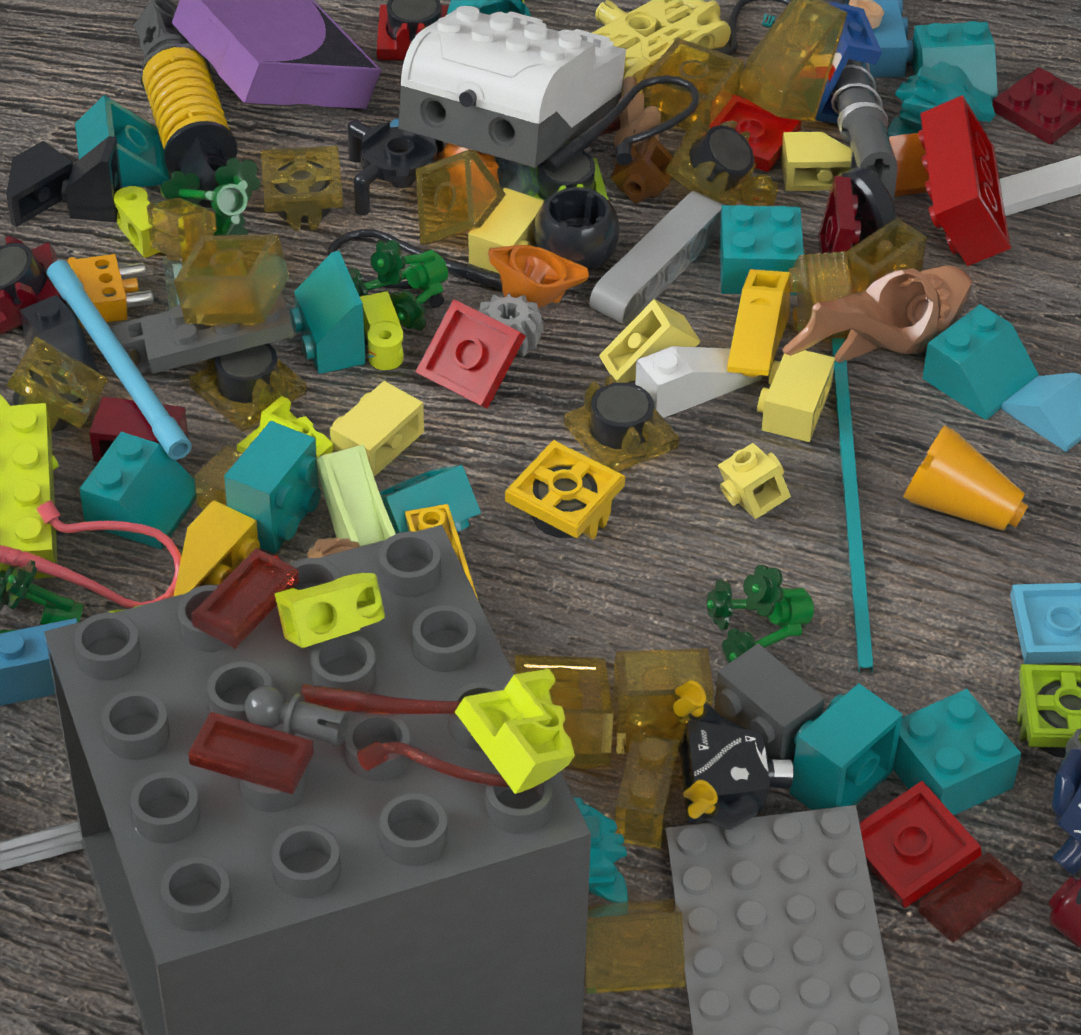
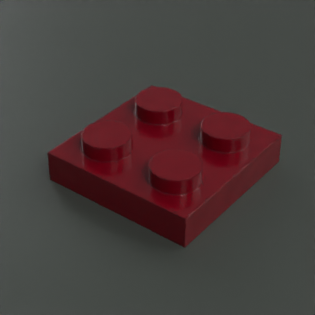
M1040 67L993 99L992 105L995 114L1050 145L1081 123V89L1072 86Z
M834 177L818 233L823 288L839 289L843 274H849L851 269V245H857L860 238L861 222L855 220L858 196L857 194H852L850 177Z

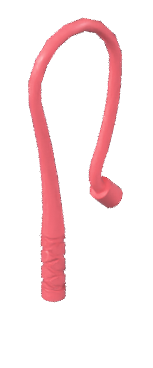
M52 500L40 505L37 511L45 524L50 523L60 532L128 531L155 537L163 543L172 555L175 565L173 581L167 591L151 601L137 602L129 600L59 564L26 551L23 552L19 549L0 545V563L22 568L27 565L29 560H33L38 572L87 588L129 609L173 597L182 557L171 538L159 529L146 525L123 521H90L65 524L58 519L61 514Z

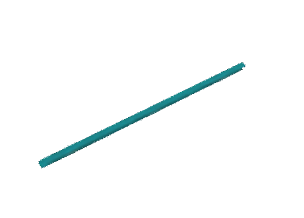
M832 338V357L835 356L843 345L845 338ZM847 360L841 363L835 361L833 373L858 673H860V667L871 668V673H873Z

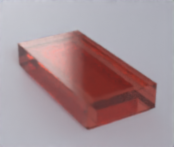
M255 548L191 614L193 627L236 649L277 606L274 593L292 589L298 584V569Z
M210 712L191 746L188 756L189 763L192 766L293 795L314 754L313 741Z
M987 852L923 899L919 904L918 912L947 939L954 943L1021 893L1023 882Z

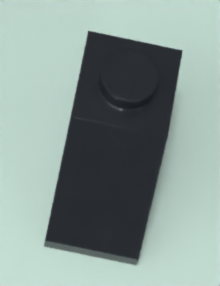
M108 136L75 162L69 179L63 180L62 201L68 203L70 219L116 222L118 209L114 203V194L123 188L116 137Z
M45 141L36 144L12 159L6 196L11 224L15 227L62 201L63 180L69 179L73 162Z
M58 295L20 310L26 346L38 362L60 366L72 373L82 385L100 378L99 369L77 319Z

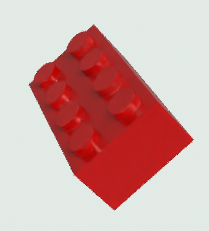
M961 95L920 113L922 130L918 131V135L926 151V154L922 156V162L930 179L925 181V186L933 202V206L929 207V214L937 229L943 228L946 232L945 237L951 252L954 255L959 253L966 265L970 266L1011 249L995 148L964 96Z

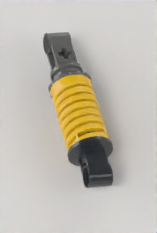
M151 0L134 23V28L144 53L142 71L139 78L143 89L146 91L163 145L165 163L171 174L175 171H181L184 175L187 173L196 174L200 179L198 190L214 191L220 186L216 182L215 172L219 167L227 166V161L230 158H236L237 143L228 127L221 102L218 98L210 73L209 61L172 24L177 5L171 0ZM202 199L198 203L202 207L213 208L209 200Z

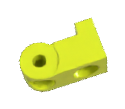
M128 186L114 194V203L118 209L117 224L144 258L179 245L175 215L169 210L158 212L149 202L146 190L137 186Z
M387 291L361 296L364 333L368 341L369 363L379 370L395 369L404 360L402 348L403 330L390 295Z
M374 573L352 574L340 577L332 582L302 590L292 588L274 593L284 637L301 648L358 631L360 628L379 622L385 617L378 580Z

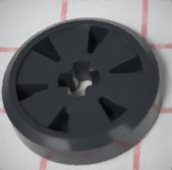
M861 167L838 175L850 177L852 194H857L858 196L855 220L861 222V232L858 244L852 245L869 255L890 247L896 236L897 218L894 204L883 183L872 172Z

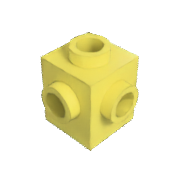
M754 443L738 450L730 458L718 465L724 479L720 487L727 500L733 506L739 503L755 520L791 497L782 476L784 469L777 457L771 452L766 455Z

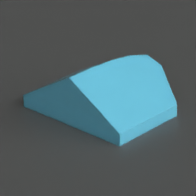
M1065 373L1037 376L1004 401L1001 410L1067 452L1081 441V375Z

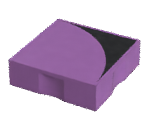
M180 0L172 20V24L214 66L218 75L244 103L274 105L311 104L323 107L366 109L382 71L314 0Z

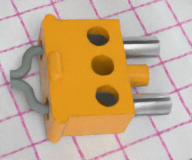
M115 254L81 259L70 257L67 260L82 282L85 292L106 323L128 320L127 307L153 303L154 299L151 290L138 292V281L135 277L146 275V268L143 262L118 266ZM66 301L67 304H65V305L67 306V308H68L69 310H73V309L70 307V305L68 304V302ZM78 318L79 326L85 329V327Z

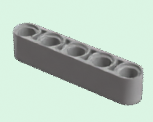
M696 191L689 193L597 282L590 296V307L624 325H629L653 299H656L719 237L721 206L724 204Z

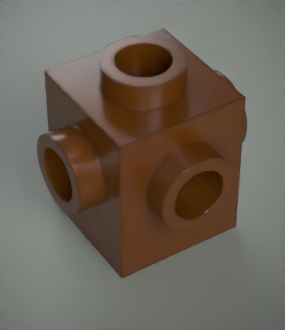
M654 136L635 146L631 144L632 161L628 165L616 163L610 177L618 189L624 192L634 204L647 197L655 198L660 195L669 185L678 161Z

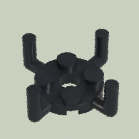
M353 120L348 124L349 160L355 163L361 162L363 169L354 177L355 212L358 215L370 213V184L377 178L391 182L396 188H407L413 184L414 180L428 175L436 179L437 207L442 210L452 207V173L448 168L438 163V153L443 151L444 141L398 129V127H390L389 122L379 124L373 128L357 120Z

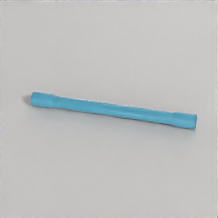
M64 260L52 263L47 270V276L61 297L68 302L152 427L153 434L169 458L173 460L184 458L191 451L192 444L183 430L159 401L85 292L82 282L69 263Z

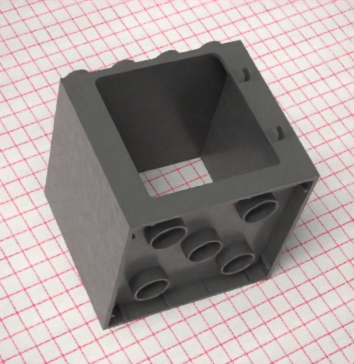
M442 525L417 532H401L389 537L387 540L320 558L300 559L279 569L219 585L200 586L186 594L115 613H99L78 623L44 631L84 856L143 1035H582L591 833L561 771L545 782L515 794L455 713V710L466 696L504 690L514 673ZM352 574H376L385 612L384 619L362 627L358 631L305 648H301L285 639L274 593L292 588L302 590L332 582L340 577ZM261 686H273L279 689L284 694L287 702H290L295 694H302L307 702L339 711H348L350 714L348 728L331 723L325 724L326 727L346 733V737L340 746H335L332 743L297 733L293 737L285 736L283 732L284 724L282 723L270 729H259L247 719L245 700L250 692Z

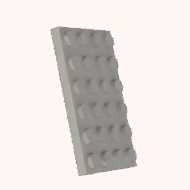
M856 805L752 817L731 830H725L712 822L666 828L693 1035H900Z

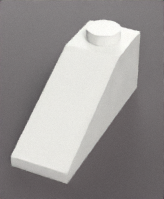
M672 346L637 360L635 385L642 387L650 393L654 401L653 419L658 421L760 381L762 375L747 377L741 373L727 372L730 348Z

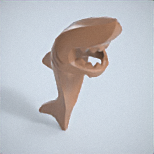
M945 265L920 272L914 268L894 271L873 282L866 291L852 293L834 301L816 303L812 307L811 318L806 327L782 350L784 354L791 356L806 350L832 334L851 329L848 338L834 356L835 361L838 363L856 358L879 347L900 354H915L927 351V345L931 340L957 322L970 296L972 280L964 271L955 266Z

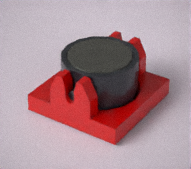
M389 0L387 5L380 4L377 59L405 60L409 46L416 35L438 21V19L445 17L449 5H441L440 0Z

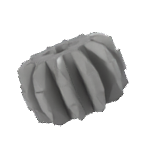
M510 292L503 298L492 295L490 302L480 303L479 312L520 331L526 336L517 352L519 356L525 357L527 350L537 349L541 333H543V320L541 319L537 303L527 302L525 295L514 298Z

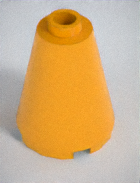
M946 425L942 427L932 443L924 461L917 469L903 495V498L912 504L1004 531L1008 524L1016 528L1029 506L1022 502L1025 493L956 430Z

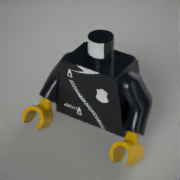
M690 680L675 689L676 695L680 696L681 699L674 702V713L680 717L689 714L690 720H687L679 744L684 790L682 794L685 799L687 823L710 821L725 830H731L762 812L770 788H791L793 782L792 761L767 759L764 736L759 731L748 730L721 716L706 702L705 691L698 682Z

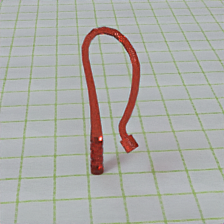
M303 684L301 694L304 695L307 702L335 710L365 712V714H456L455 710L461 703V701L390 697L370 692L365 693L364 691L327 688L310 684ZM376 741L357 752L359 763L366 771L387 761L389 754L396 753L404 755L435 771L465 781L491 786L510 787L501 775L466 769L437 759L401 742L381 744L379 741Z

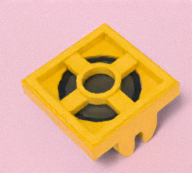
M553 440L505 490V502L532 515L537 528L547 535L557 538H578L584 534L586 537L594 540L597 535L598 526L604 528L607 525L611 513L612 500L624 488L625 475Z

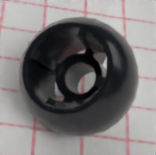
M572 187L555 192L543 202L536 214L533 231L537 247L551 251L591 271L603 265L615 251L620 235V225L614 207L603 195L592 189Z

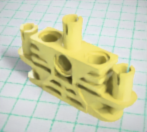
M605 0V3L602 2L598 6L595 13L596 20L605 26L592 33L609 37L610 41L613 42V46L626 49L623 79L635 77L638 84L642 80L656 76L669 75L677 77L701 64L705 59L711 57L710 51L712 49L723 47L727 44L731 29L727 22L721 21L720 6L714 0L709 2L704 0H651L629 13L624 12L612 1ZM655 84L646 87L639 93L644 94L648 91L656 89L657 87L663 84Z

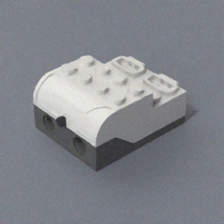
M460 6L455 11L420 31L410 44L401 75L398 129L531 167H537L571 140L604 118L618 104L622 94L626 49L613 46V42L610 41L609 37L579 29L574 31L548 29L543 20L510 11L508 13L496 12L487 15L479 13V9L475 7Z

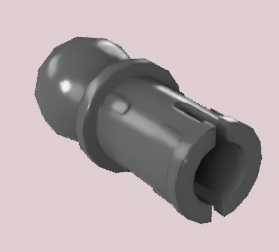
M261 686L250 692L245 700L247 719L259 729H270L282 723L284 724L283 732L285 736L293 737L297 733L332 743L335 746H340L346 737V733L326 727L325 724L331 723L348 728L350 721L348 711H339L307 702L302 694H295L291 701L287 702L284 694L279 689L273 686Z

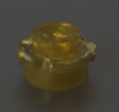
M765 174L748 178L741 186V191L743 192L741 199L747 206H773L778 194V185L776 182H772L770 176Z

